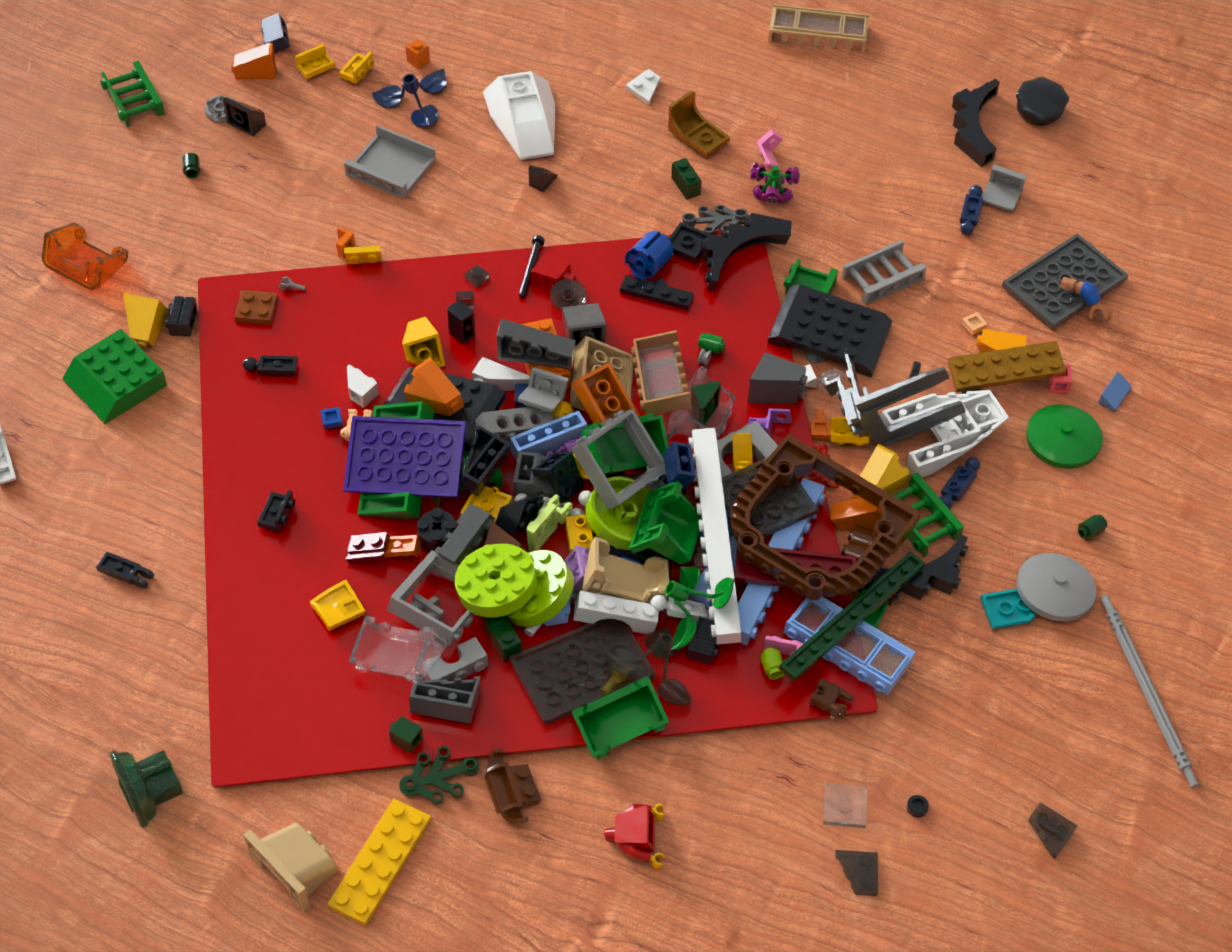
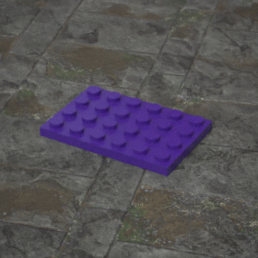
M352 416L343 491L345 493L363 494L410 492L414 496L459 499L467 428L466 421Z

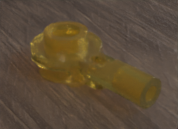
M620 660L614 663L612 666L613 675L601 689L603 694L607 695L617 682H623L631 676L632 666L629 662Z

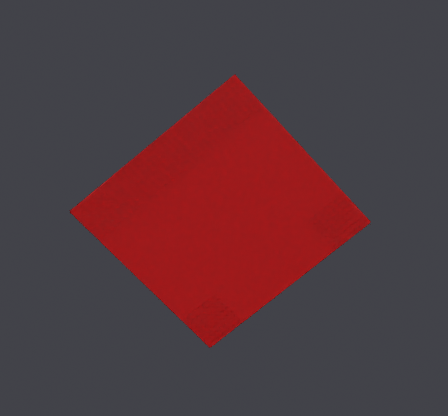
M721 230L714 231V235L722 237ZM641 238L540 247L535 265L549 249L570 262L571 275L576 276V281L573 286L564 283L559 290L555 291L533 284L530 280L526 297L524 298L519 297V292L533 248L199 278L198 310L212 786L219 788L412 766L417 764V756L421 752L428 753L430 763H434L440 746H447L450 749V756L444 762L465 760L469 757H490L493 749L501 748L504 751L503 755L587 746L571 711L646 676L649 677L669 722L665 724L667 728L657 733L653 729L631 740L830 718L828 711H824L817 706H810L811 696L814 692L816 693L820 679L836 684L848 694L854 696L853 701H846L840 697L836 702L848 707L845 710L846 716L877 712L878 705L873 687L866 682L860 681L856 676L842 670L839 666L825 660L823 657L795 682L785 674L779 679H770L766 675L760 659V655L765 650L766 636H777L781 639L793 641V639H790L783 633L786 621L790 619L806 599V597L798 595L789 587H780L778 593L774 592L772 596L774 597L770 609L766 608L765 619L762 624H758V632L755 639H750L748 645L740 642L717 644L720 647L716 659L712 658L710 665L688 659L689 644L679 650L671 649L677 626L682 618L669 616L667 609L659 611L656 628L652 635L632 632L631 627L627 623L617 619H602L594 624L573 620L575 603L570 604L571 611L567 623L546 626L543 623L532 637L525 633L526 627L517 626L510 622L521 640L522 655L503 662L485 633L484 619L488 617L475 615L471 625L463 629L459 640L455 639L449 646L387 610L390 597L428 555V553L422 550L420 544L418 545V557L415 555H409L408 557H385V560L350 564L346 560L349 554L347 551L351 536L387 532L389 536L418 535L417 522L422 515L432 511L434 508H441L443 511L450 513L457 522L462 508L471 495V492L463 491L459 493V499L441 498L439 507L435 500L432 501L430 497H422L419 519L402 520L358 515V507L361 493H345L343 491L349 442L340 436V431L347 426L349 419L348 411L349 409H356L357 416H364V410L373 411L374 406L384 405L405 370L412 366H418L406 360L402 342L408 322L426 317L439 333L445 366L440 367L443 373L472 379L473 370L482 357L528 375L524 363L498 360L497 332L500 320L505 319L518 324H525L552 318L557 335L566 337L562 321V307L598 303L606 323L605 344L632 354L631 347H634L633 339L674 330L677 331L690 399L692 386L715 381L721 382L719 407L703 428H715L717 440L726 437L731 432L742 429L748 424L749 417L766 418L769 409H789L792 422L773 423L771 438L779 446L786 436L790 434L815 449L803 398H799L796 404L748 402L750 378L765 352L794 363L789 344H786L785 348L767 342L781 306L766 245L750 246L730 257L720 270L718 283L714 291L707 290V282H705V274L708 271V267H706L707 259L702 258V254L696 262H693L673 253L672 258L654 277L647 278L646 281L653 282L656 279H663L669 287L694 293L689 310L620 293V287L625 275L635 277L631 274L633 271L629 268L628 263L625 265V255ZM287 276L293 283L305 286V290L291 287L281 290L279 285L284 282L280 280ZM241 290L277 293L278 299L271 325L235 322L234 316ZM458 300L462 301L475 315L474 327L476 335L464 344H461L454 336L449 334L447 308ZM702 333L723 337L724 342H726L724 352H720L719 355L712 354L707 367L702 363L700 365L697 364L701 348H698V341ZM672 349L643 355L644 363L648 364L673 358ZM260 355L297 356L298 365L296 376L263 375L258 373V368L253 372L246 371L243 368V361L248 357H253L256 361H259ZM633 363L631 401L639 416H643L646 414V411L642 412ZM349 364L354 368L360 369L369 378L375 379L378 384L379 395L364 408L349 398L347 366ZM572 365V369H569V370H570V373H571V383H572V375H573V365ZM675 365L646 371L650 394L679 388ZM571 387L567 388L565 399L563 400L569 404ZM505 391L506 398L499 410L515 409V391ZM339 407L343 426L324 429L320 410ZM572 407L574 412L579 411L587 426L593 424L587 412ZM689 408L658 414L663 417L669 446L673 441L689 444L688 438L692 437V430L697 429ZM777 414V417L779 418L787 417L784 414ZM509 451L508 458L500 467L503 475V487L498 489L499 491L508 492L513 497L512 502H514L513 480L517 461L511 451ZM733 452L725 455L722 460L736 476L733 471ZM752 456L753 464L757 472L762 468V466ZM646 467L624 472L630 479L636 480L646 472ZM814 470L810 475H803L797 480L793 477L791 484L783 487V492H787L786 503L782 504L781 508H785L786 512L803 478L824 485L821 473ZM755 475L736 476L735 487L723 494L738 496ZM582 478L584 487L572 496L570 503H572L573 509L579 508L586 515V506L580 504L578 497L582 491L587 490L592 493L594 486L590 479ZM494 482L487 484L486 487L492 489V487H495ZM682 489V495H683V496L685 495V492H686L685 489ZM291 490L293 498H295V506L293 510H290L288 522L286 525H283L281 531L258 527L257 521L270 493L275 492L286 495L287 491ZM826 495L823 505L818 506L819 511L816 519H812L810 522L812 524L808 534L804 533L803 535L804 541L801 548L796 550L841 555L834 524L831 522L830 508ZM558 522V528L539 550L555 552L565 560L570 554L565 523L562 525ZM750 524L762 533L764 543L769 545L777 527ZM504 530L528 549L526 530L516 535ZM592 533L593 538L597 537L595 533ZM700 537L697 539L695 550L689 562L678 564L657 552L655 554V557L668 560L669 582L673 580L680 583V567H697L700 569V575L707 567L703 566L702 554H706V552L701 550ZM434 571L430 572L405 601L411 604L412 595L418 593L427 600L433 596L440 599L439 608L444 611L442 622L451 628L467 611L459 599L455 583ZM347 580L364 607L365 615L329 631L322 619L311 607L310 601L332 586ZM735 582L737 603L741 599L748 583ZM851 594L845 596L835 595V597L823 596L843 609L852 602ZM812 603L798 622L815 632L829 615V612L823 615L820 612L821 607ZM853 630L837 645L865 661L866 656L861 635L855 634ZM476 637L487 654L488 666L480 672L468 675L464 679L473 680L474 677L481 676V693L471 724L410 713L409 696L414 681L425 680L422 675L421 663L437 655H440L446 663H456L460 660L458 657V645ZM780 653L783 661L790 656ZM400 716L422 727L423 739L412 753L390 741L389 728L394 721L397 722ZM442 750L440 754L444 756L447 754V751ZM421 757L420 761L426 762L427 758Z

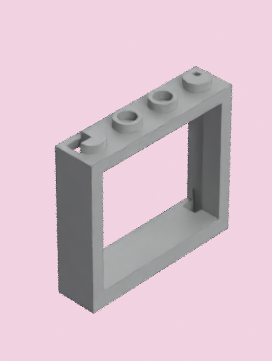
M633 408L626 412L620 410L614 414L615 419L609 418L601 423L602 428L596 427L591 430L589 437L585 435L576 441L577 445L571 449L608 510L623 503L666 471L662 455ZM619 423H622L650 470L616 494L587 446Z
M433 550L393 593L387 609L389 612L449 646L455 639L459 640L463 629L471 625L473 617L476 615L467 610L451 628L405 602L431 571L455 583V574L459 565Z

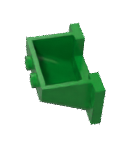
M679 481L647 493L629 546L633 553L649 548L678 564L691 561L699 537L698 520L702 519L701 515H697V510L681 494L683 485Z

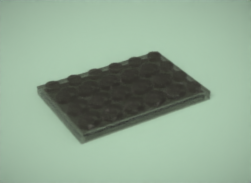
M602 619L594 624H587L509 656V662L544 725L572 714L571 711L584 705L587 706L588 703L646 676L649 677L650 681L656 678V673L628 625L617 619Z

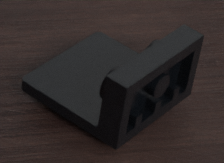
M555 452L532 469L534 477L550 479L554 493L560 496V504L584 487L573 452Z

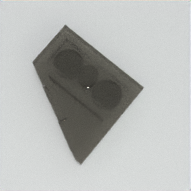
M1041 802L1028 820L1054 859L1057 858L1077 828L1076 824Z
M836 850L835 857L840 861L843 873L850 881L854 894L877 896L878 853Z

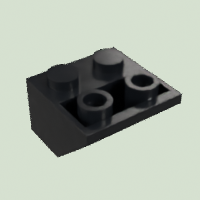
M540 491L502 506L495 524L513 535L525 531L528 524L537 518L538 511L544 504L545 492Z

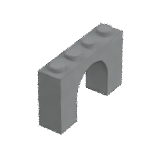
M757 421L747 424L742 429L731 432L726 437L717 440L723 493L735 487L736 476L722 460L725 455L733 452L732 434H752V456L761 466L778 447Z

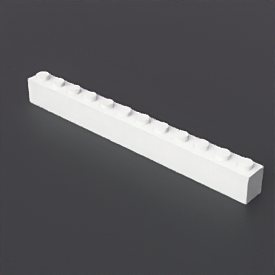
M715 428L692 430V437L688 439L694 452L692 455L696 469V477L693 482H697L698 485L694 487L695 498H699L700 502L696 503L697 515H701L702 519L698 520L699 532H703L704 537H700L701 549H705L706 554H702L703 566H707L708 571L704 572L705 583L710 585V589H707V594H715V587L719 581L728 577L734 579L716 431ZM734 582L731 598L723 608L716 609L713 606L714 599L707 598V601L712 602V607H709V618L714 619V625H711L712 637H716V644L741 642V627Z

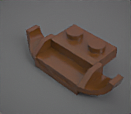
M503 748L493 749L486 766L484 778L496 812L500 813L510 823H526L529 820L527 817L522 816L520 811L522 807L538 805L541 801L528 764L509 766L508 763H503Z

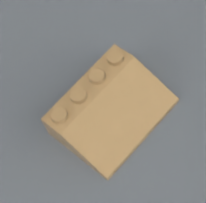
M585 336L575 347L572 383L610 362L631 400L632 354ZM571 385L570 405L587 412Z

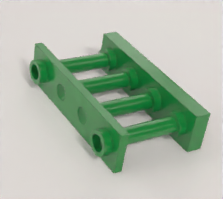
M139 61L133 62L134 70L132 72L109 80L104 72L101 73V86L103 90H107L118 110L117 114L120 121H124L126 127L130 126L128 117L149 110H155L158 116L165 114L163 103ZM131 79H138L137 83L114 90L112 85ZM137 89L144 90L143 93L119 100L118 98L119 95ZM144 99L150 100L148 104L127 111L123 107Z
M918 473L911 475L908 488L893 495L901 500L914 494L920 501L910 506L916 510L925 507L932 513L919 520L917 526L907 537L913 544L914 549L920 552L923 557L927 556L930 543L947 534L954 540H957L962 535L964 528L962 523ZM934 521L939 522L944 527L925 538L918 532L919 529Z

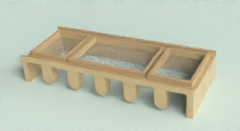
M773 4L768 42L772 41L773 33L782 34L781 41L783 43L788 41V35H797V43L800 45L804 43L805 36L814 37V46L820 45L821 38L830 39L831 48L836 47L837 40L846 41L847 50L852 49L853 42L862 43L861 53H865L869 15Z

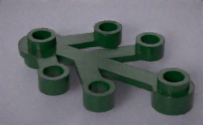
M440 746L437 750V758L428 775L419 778L423 768L430 763L429 754L421 752L417 756V764L411 775L401 779L399 789L405 796L410 797L418 794L431 800L433 804L439 805L443 802V793L439 790L432 792L422 786L431 784L451 793L454 798H460L464 793L463 786L458 783L453 785L444 781V779L462 773L467 776H474L478 773L479 763L475 758L469 757L460 765L440 771L444 761L450 756V749L447 746ZM442 750L447 751V754L443 756L440 754V752ZM426 757L427 761L421 762L420 758ZM471 762L474 764V767L469 768L467 764ZM411 782L414 784V786L412 788H408L406 784ZM459 788L461 792L456 794L453 790ZM439 795L441 798L439 800H434L433 796Z

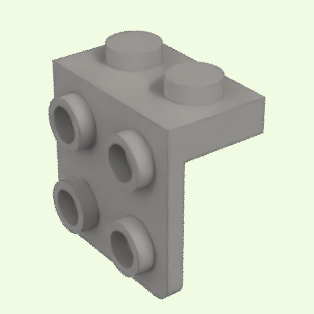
M993 165L989 182L981 196L983 197L982 202L1010 212L1013 211L1023 191L1027 175Z
M533 367L528 387L520 394L518 401L525 406L539 408L543 412H553L565 399L569 378Z

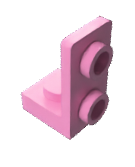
M772 129L757 141L760 148L759 152L765 158L764 162L770 169L774 165L779 167L772 150L784 140L780 134Z
M766 636L764 649L772 647L778 649L780 653L791 655L804 643L796 640L781 639L777 636Z

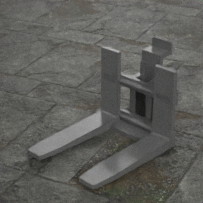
M845 354L848 366L846 374L852 388L846 390L840 377L828 381L827 377L823 378L830 396L837 394L840 402L843 403L840 405L843 415H846L848 426H851L854 436L863 437L867 435L866 432H869L877 445L880 444L884 447L949 421L966 412L962 401H957L888 427L885 426L878 413V410L932 388L949 379L945 367L925 372L869 393L867 387H863V391L860 388L854 363L849 354Z

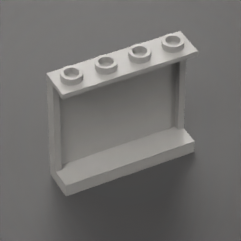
M376 125V135L354 161L349 159L345 161V175L405 199L435 163L436 153L435 148Z

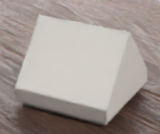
M809 364L805 366L806 376H808L805 387L817 388V378Z

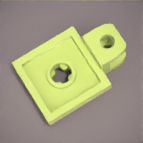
M555 494L546 504V508L543 507L540 510L538 517L531 521L526 529L528 550L530 552L537 551L558 528V522L562 525L564 524L565 517H569L573 511L572 503L567 502L562 509L559 508L560 496Z

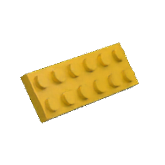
M393 798L327 903V907L366 927L430 823L431 816Z

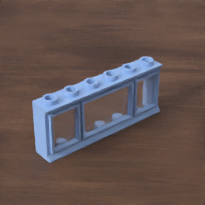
M823 596L819 600L806 598L790 619L786 621L783 633L790 639L805 643L839 614L843 608ZM863 621L824 655L823 658L856 676L860 681L866 682L878 692L888 696L911 665L915 651Z

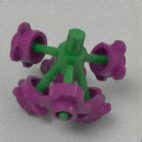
M755 162L750 171L751 179L760 181L764 178L766 183L764 186H755V190L752 191L758 200L771 203H786L793 198L792 190L783 188L782 185L785 181L789 185L799 183L800 173L798 167H794V169L789 168L785 171V174H781L779 167L774 165L768 173L763 164L758 165Z

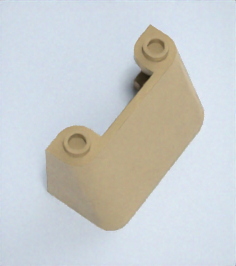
M594 537L589 549L582 591L651 604L652 598L656 595H662L667 598L665 589L669 583L668 560L660 557H650L645 561L644 565L608 554L610 551L608 541Z

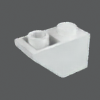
M350 364L347 366L349 398L364 408L379 395L378 384L375 379L369 378L360 369L354 368Z

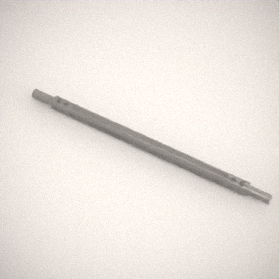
M1104 595L1101 597V600L1107 611V618L1180 771L1184 772L1191 789L1197 788L1199 784L1191 769L1192 764L1118 611L1114 609L1109 596Z

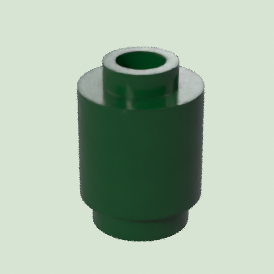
M186 153L182 157L183 173L187 178H196L200 173L199 156L195 153Z
M1093 515L1078 525V534L1081 538L1089 541L1105 531L1107 521L1102 515Z

